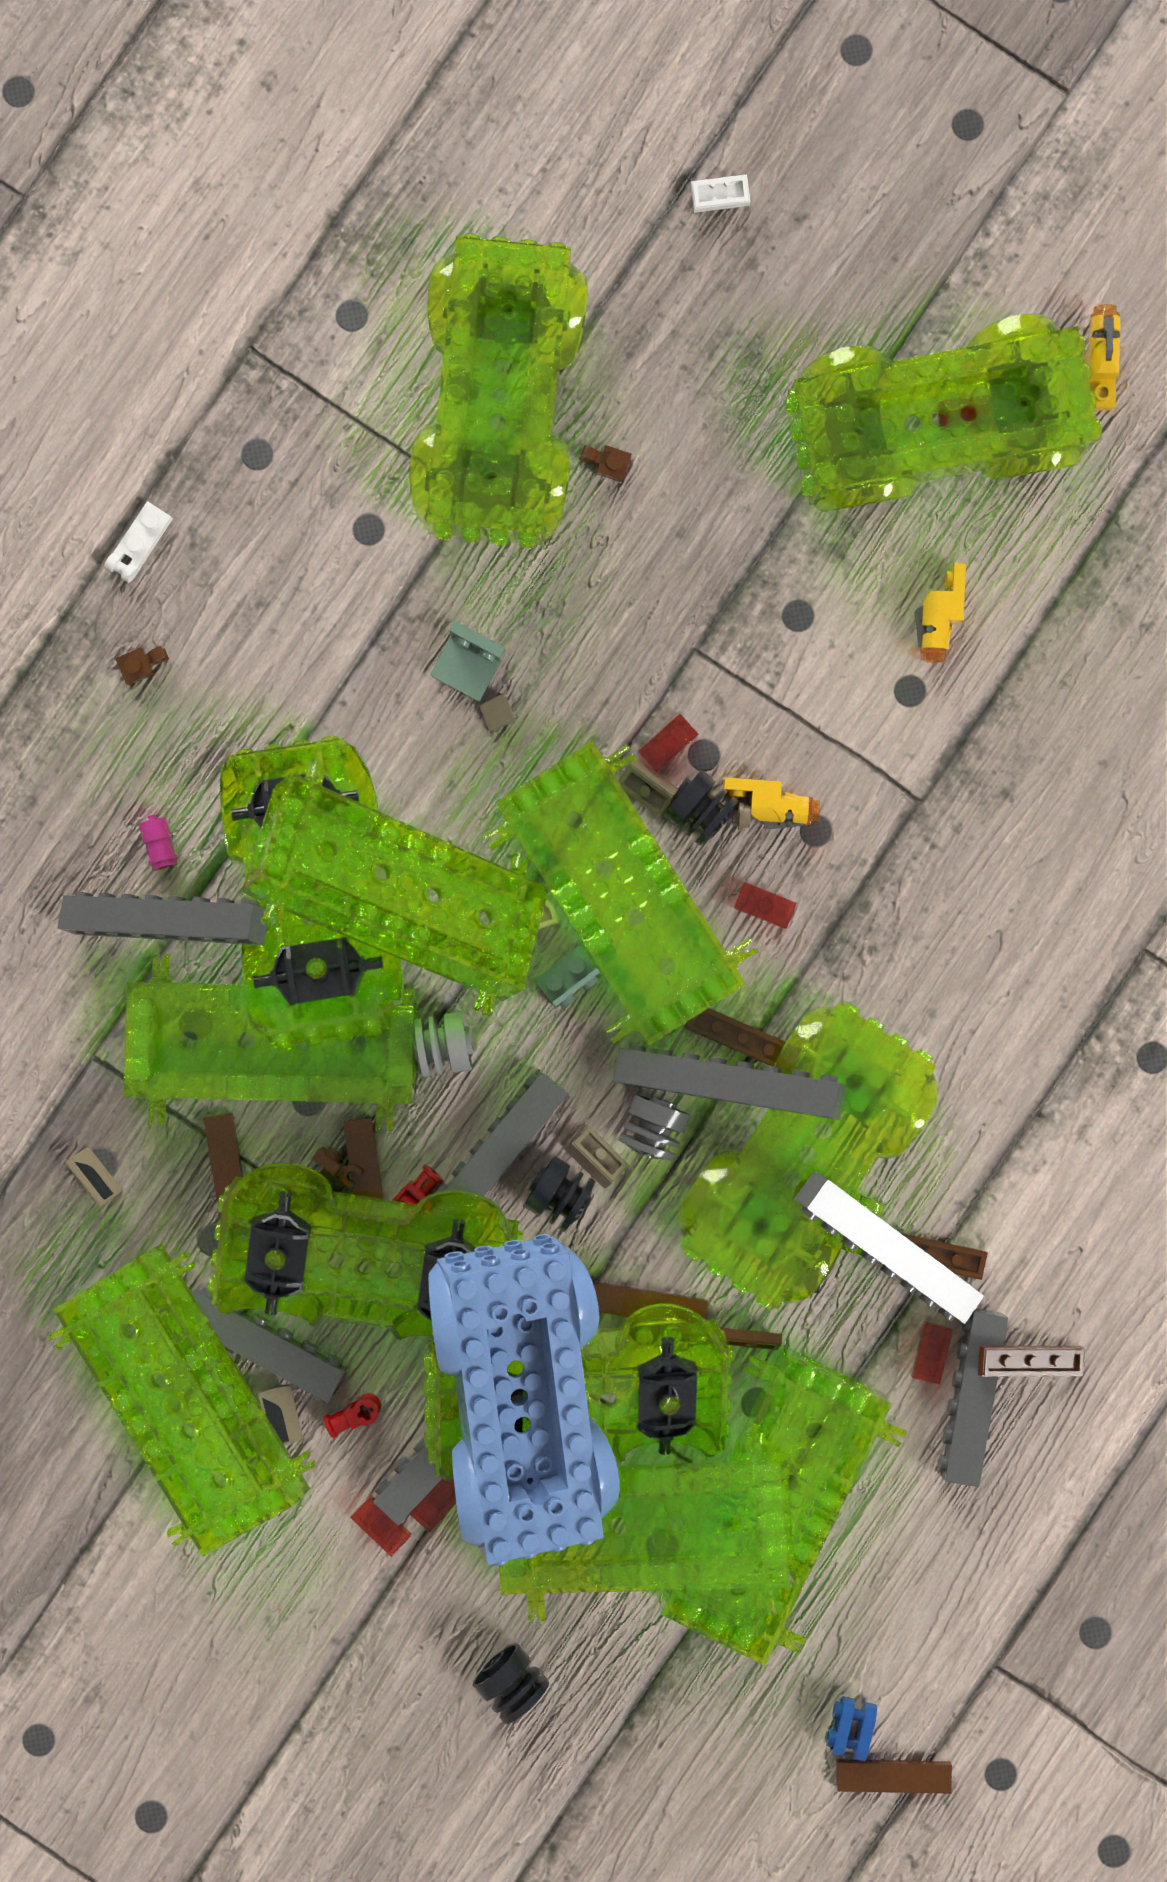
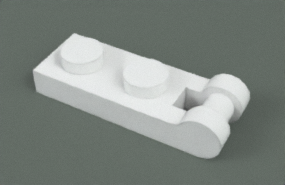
M147 501L114 553L106 560L104 567L111 572L116 571L121 575V579L130 583L173 518ZM126 555L132 559L129 565L122 562Z

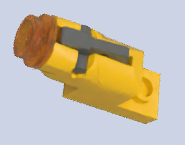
M1103 304L1095 306L1090 316L1089 350L1085 354V411H1113L1116 408V379L1119 376L1120 313L1117 312L1116 305Z
M954 563L950 571L945 573L944 585L945 588H949V591H930L923 600L922 606L914 612L918 646L921 648L920 654L923 655L924 662H946V655H949V641L953 628L950 625H959L964 620L966 564Z
M726 777L723 780V789L729 792V797L746 798V793H751V817L757 821H762L766 829L800 827L804 824L811 825V822L818 823L820 801L813 800V797H802L787 792L781 795L782 782Z

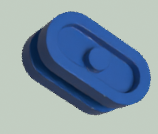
M842 1696L840 1701H835L832 1718L835 1719L833 1729H828L826 1736V1746L830 1747L831 1754L843 1756L845 1749L849 1748L852 1749L853 1759L865 1762L877 1717L876 1704L864 1702L860 1710L855 1708V1700L853 1698ZM852 1720L858 1721L855 1737L849 1736Z

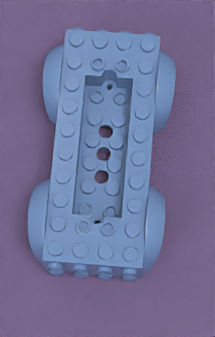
M548 1234L537 1235L533 1237V1240L525 1242L520 1240L507 1241L504 1243V1246L495 1248L481 1246L474 1249V1252L465 1254L462 1252H451L446 1254L445 1258L437 1259V1263L429 1272L430 1309L439 1370L454 1376L463 1439L452 1449V1462L462 1540L478 1547L487 1565H503L512 1559L533 1558L538 1553L546 1551L558 1552L564 1550L567 1546L576 1544L588 1545L597 1539L604 1538L602 1518L609 1513L618 1501L620 1481L617 1463L610 1444L600 1427L592 1418H589L581 1348L587 1345L598 1331L599 1306L592 1279L585 1265L569 1247ZM515 1360L521 1361L524 1366L521 1374L510 1376L507 1373L509 1363ZM524 1389L525 1396L522 1400L517 1402L511 1400L513 1391ZM520 1417H527L531 1421L530 1428L525 1432H517L514 1428L516 1420Z

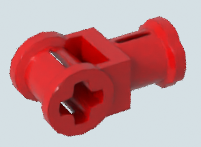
M427 1164L423 1165V1171L413 1182L410 1181L388 1204L389 1207H395L407 1217L406 1221L408 1223L426 1205V1201L430 1198L428 1194L438 1183L442 1184L444 1181ZM427 1178H429L430 1180L422 1188L421 1185L426 1181Z
M365 1393L357 1401L348 1404L345 1409L333 1415H324L323 1420L329 1435L335 1439L339 1433L349 1428L353 1430L361 1425H371L376 1421L381 1410V1401L377 1395ZM363 1405H365L366 1408L372 1407V1412L369 1413L368 1410L363 1411Z

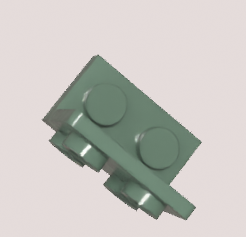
M454 621L449 630L451 636L431 671V676L470 698L480 701L506 655V649Z
M578 946L535 979V982L552 1002L551 1004L554 1008L559 1004L564 1008L576 999V996L573 994L581 987L586 991L599 981L596 975L600 971L581 947Z

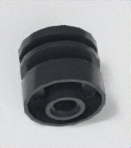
M703 770L692 781L687 779L670 801L673 803L663 814L677 827L687 819L691 821L692 824L686 833L688 837L698 827L702 834L696 839L695 843L699 846L717 834L732 816L735 805L738 802L733 796L724 806L720 800L728 792L725 789L716 796L711 795L710 792L716 781Z
M554 1155L547 1167L540 1169L530 1185L528 1191L531 1193L523 1207L538 1216L547 1207L551 1208L552 1213L549 1223L553 1224L558 1216L562 1215L563 1219L558 1229L565 1232L573 1222L578 1220L591 1199L592 1189L596 1181L589 1177L583 1187H580L578 1184L584 1173L578 1172L572 1180H569L566 1177L570 1165Z
M517 1643L508 1646L493 1656L476 1676L472 1685L486 1701L497 1697L492 1705V1710L495 1713L500 1712L499 1718L504 1724L512 1723L527 1713L543 1696L549 1686V1680L546 1676L540 1675L538 1667L533 1666L525 1670L530 1662V1657Z

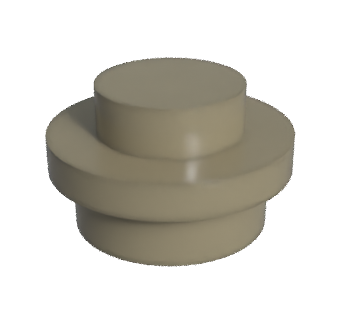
M739 802L738 808L733 810L732 824L738 825V831H743V828H750L751 806Z

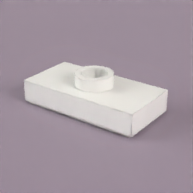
M747 174L691 181L694 213L750 206Z

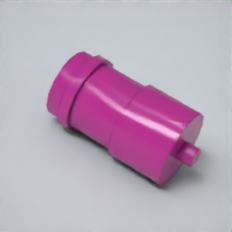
M155 815L148 816V821L140 823L139 828L149 855V865L152 866L153 871L177 865V854H175L167 818H155Z

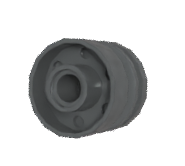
M635 1094L629 1113L639 1118L638 1124L625 1122L623 1127L633 1131L634 1135L621 1133L618 1140L626 1144L631 1150L647 1157L674 1161L676 1153L665 1147L667 1144L679 1148L680 1142L670 1137L671 1131L684 1133L691 1115L677 1109V1105L654 1096H651L649 1099Z

